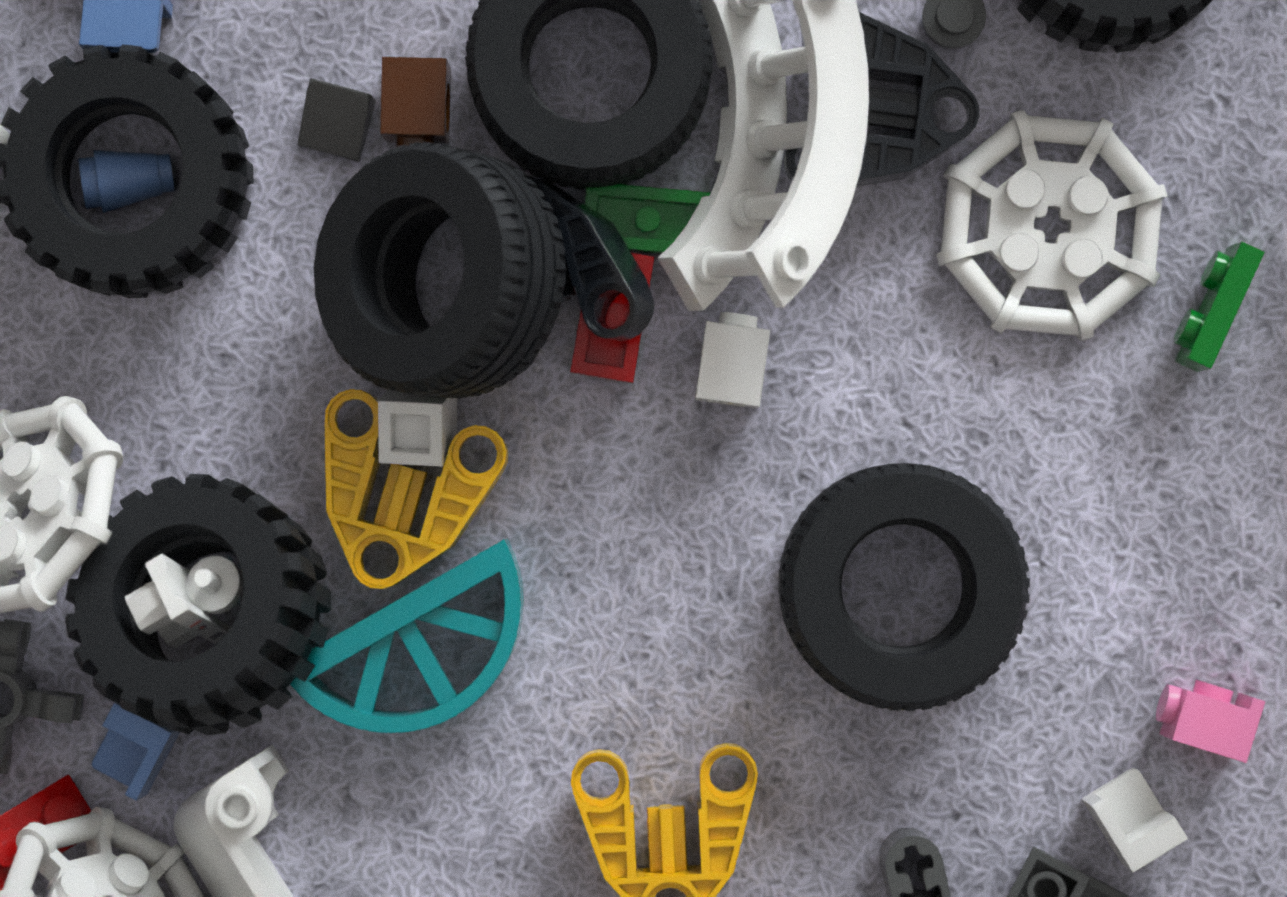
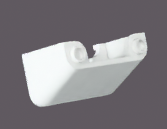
M273 744L188 797L179 806L175 814L174 832L176 838L212 897H293L255 836L268 822L279 816L274 807V791L279 780L289 772Z

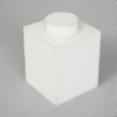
M720 312L719 323L706 321L695 400L755 409L760 407L770 330L757 328L758 317Z

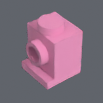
M1200 680L1195 681L1193 691L1167 684L1159 698L1156 720L1163 723L1160 730V735L1247 763L1266 701L1238 693L1234 705L1230 703L1234 691Z

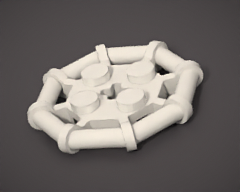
M1025 110L1010 113V121L959 163L948 165L943 174L948 183L941 252L937 253L936 257L939 266H946L992 321L990 328L1002 334L1005 329L1072 335L1077 336L1079 341L1093 338L1094 330L1143 289L1147 286L1155 287L1160 277L1159 272L1156 271L1162 199L1168 197L1164 184L1157 185L1112 130L1114 123L1104 118H1101L1099 122L1031 116L1027 115ZM1034 141L1085 147L1076 163L1039 160ZM1018 147L1023 167L1002 185L996 188L980 178ZM1098 153L1132 194L1117 199L1112 198L1104 182L1095 177L1089 170ZM972 194L988 202L985 239L967 244ZM1136 207L1132 257L1128 258L1114 250L1117 214ZM1048 208L1058 210L1059 219L1068 223V231L1058 234L1056 242L1053 244L1045 242L1043 231L1034 229L1035 218H1044ZM988 252L995 261L997 260L1007 272V276L1013 282L1005 297L972 257ZM1104 264L1123 273L1087 304H1084L1078 286L1092 274L1096 273ZM1026 288L1063 292L1068 310L1018 304Z
M69 396L59 397L51 405L12 413L7 409L0 410V455L2 452L4 455L0 460V613L29 608L43 612L55 605L57 602V592L100 543L108 544L112 535V531L107 529L116 470L124 461L121 446L104 436L87 416L86 407L81 400ZM50 431L44 444L33 446L27 443V435ZM75 443L83 450V459L76 464L70 458ZM79 493L85 496L82 512L76 509ZM28 505L31 511L26 518L22 519V513ZM17 570H25L26 576L21 579L20 583L7 585L10 578L19 576L16 573Z
M102 807L93 808L90 814L46 825L37 822L26 825L16 836L18 849L4 887L0 891V897H38L34 895V891L31 889L39 871L49 881L46 890L50 889L47 897H165L157 883L162 877H164L174 897H204L182 858L185 852L181 846L176 843L171 847L116 819L111 809ZM86 842L88 856L69 861L57 849ZM112 846L127 854H121L118 857L113 855ZM145 863H147V864H149V865H151V866H153V867H152L150 870H148V867L146 866Z

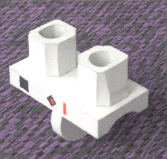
M163 554L145 563L152 581L125 596L127 605L139 629L149 635L158 630L166 644L174 648L181 646L198 635L217 644L229 631L230 627L219 620L214 614L229 611L238 603L243 594V575L238 566L222 556H210L201 559L190 571Z

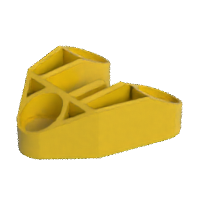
M349 389L339 392L333 397L325 410L326 512L354 576L360 583L369 588L384 589L394 586L453 548L508 464V449L505 440L498 432L486 426L478 425L464 428L454 436L449 446L441 476H437L420 536L412 534L410 531L427 472L411 467L390 464L374 521H367L364 518L380 467L378 399L363 390ZM352 400H361L367 403L373 414V424L370 430L359 437H350L344 434L337 422L340 408L346 402ZM474 436L489 438L494 443L497 451V458L493 467L483 473H473L467 470L460 458V451L464 442ZM376 541H385L391 544L396 549L399 557L396 571L384 579L371 576L363 565V554L366 548Z
M723 743L715 745L705 753L699 767L700 801L697 802L700 865L689 866L687 860L685 806L663 804L646 808L649 868H637L634 805L630 803L629 773L625 762L619 755L602 749L585 753L574 765L570 783L603 877L620 897H655L658 892L666 888L678 889L687 897H716L734 873L757 785L758 771L754 758L747 749L738 744ZM726 755L736 756L746 765V780L737 790L722 791L711 782L709 776L710 768L718 758ZM598 761L606 762L613 766L619 778L615 791L609 796L602 798L593 797L588 794L581 782V775L584 769L591 763Z

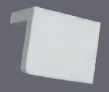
M387 390L378 400L379 463L442 467L445 463L449 446L457 434V398L415 395Z
M1135 768L1127 770L1082 798V801L1121 864L1133 873L1188 839L1175 816L1163 810L1141 772Z

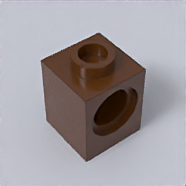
M382 57L380 134L387 143H396V147L408 146L416 142L450 144L451 67L447 58Z

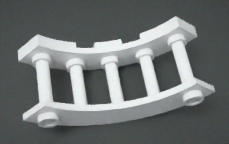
M697 0V2H700L703 15L708 23L718 68H726L729 107L721 108L720 133L715 162L720 164V169L710 196L701 198L686 227L676 240L658 257L688 311L705 310L727 287L733 277L758 276L776 308H784L807 284L835 241L853 199L861 171L867 137L869 109L868 63L864 33L856 0H792L799 19L805 47L782 50L770 4L788 0ZM808 73V120L786 123L787 98L785 76ZM803 148L796 174L788 192L775 193L784 150ZM772 220L759 237L765 221Z

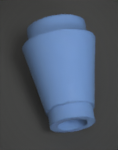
M93 150V157L78 158L86 209L102 207L103 213L162 195V193L175 191L169 154L156 155V153Z

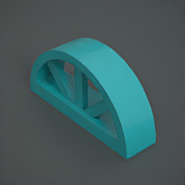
M508 538L503 539L326 640L324 648H312L307 661L316 666L305 682L296 677L290 685L304 700L324 715L342 724L371 732L403 733L426 729L447 721L470 707L483 696L499 677L515 649L520 634L524 608L523 582L515 553ZM496 573H501L505 601L503 622L441 606ZM415 620L496 641L497 645L480 675L464 690L456 694ZM396 631L438 704L412 711H383L374 709ZM370 646L355 703L330 689L317 677Z

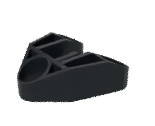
M859 12L864 33L868 79L916 86V93L869 87L867 125L910 131V137L908 139L867 133L861 171L856 187L905 179L964 141L976 127L980 116L979 104L974 94L927 43ZM801 32L802 46L805 47L803 35ZM944 97H951L960 101L966 110L967 116L963 128L955 132L940 130L931 118V109L935 101ZM799 148L787 149L784 156V170L791 183L797 170L795 154Z
M527 175V178L531 179L537 185V188L543 192L546 202H549L563 237L566 279L562 302L571 300V296H575L577 291L583 319L587 328L597 336L623 341L630 340L639 335L648 326L653 316L654 300L646 277L614 223L551 182ZM622 293L629 302L630 312L623 325L611 329L606 324L607 310L612 301ZM535 359L531 360L529 366L523 371H520L519 374L526 371L533 364Z

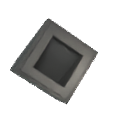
M310 78L305 97L298 146L360 162L376 103L372 95Z

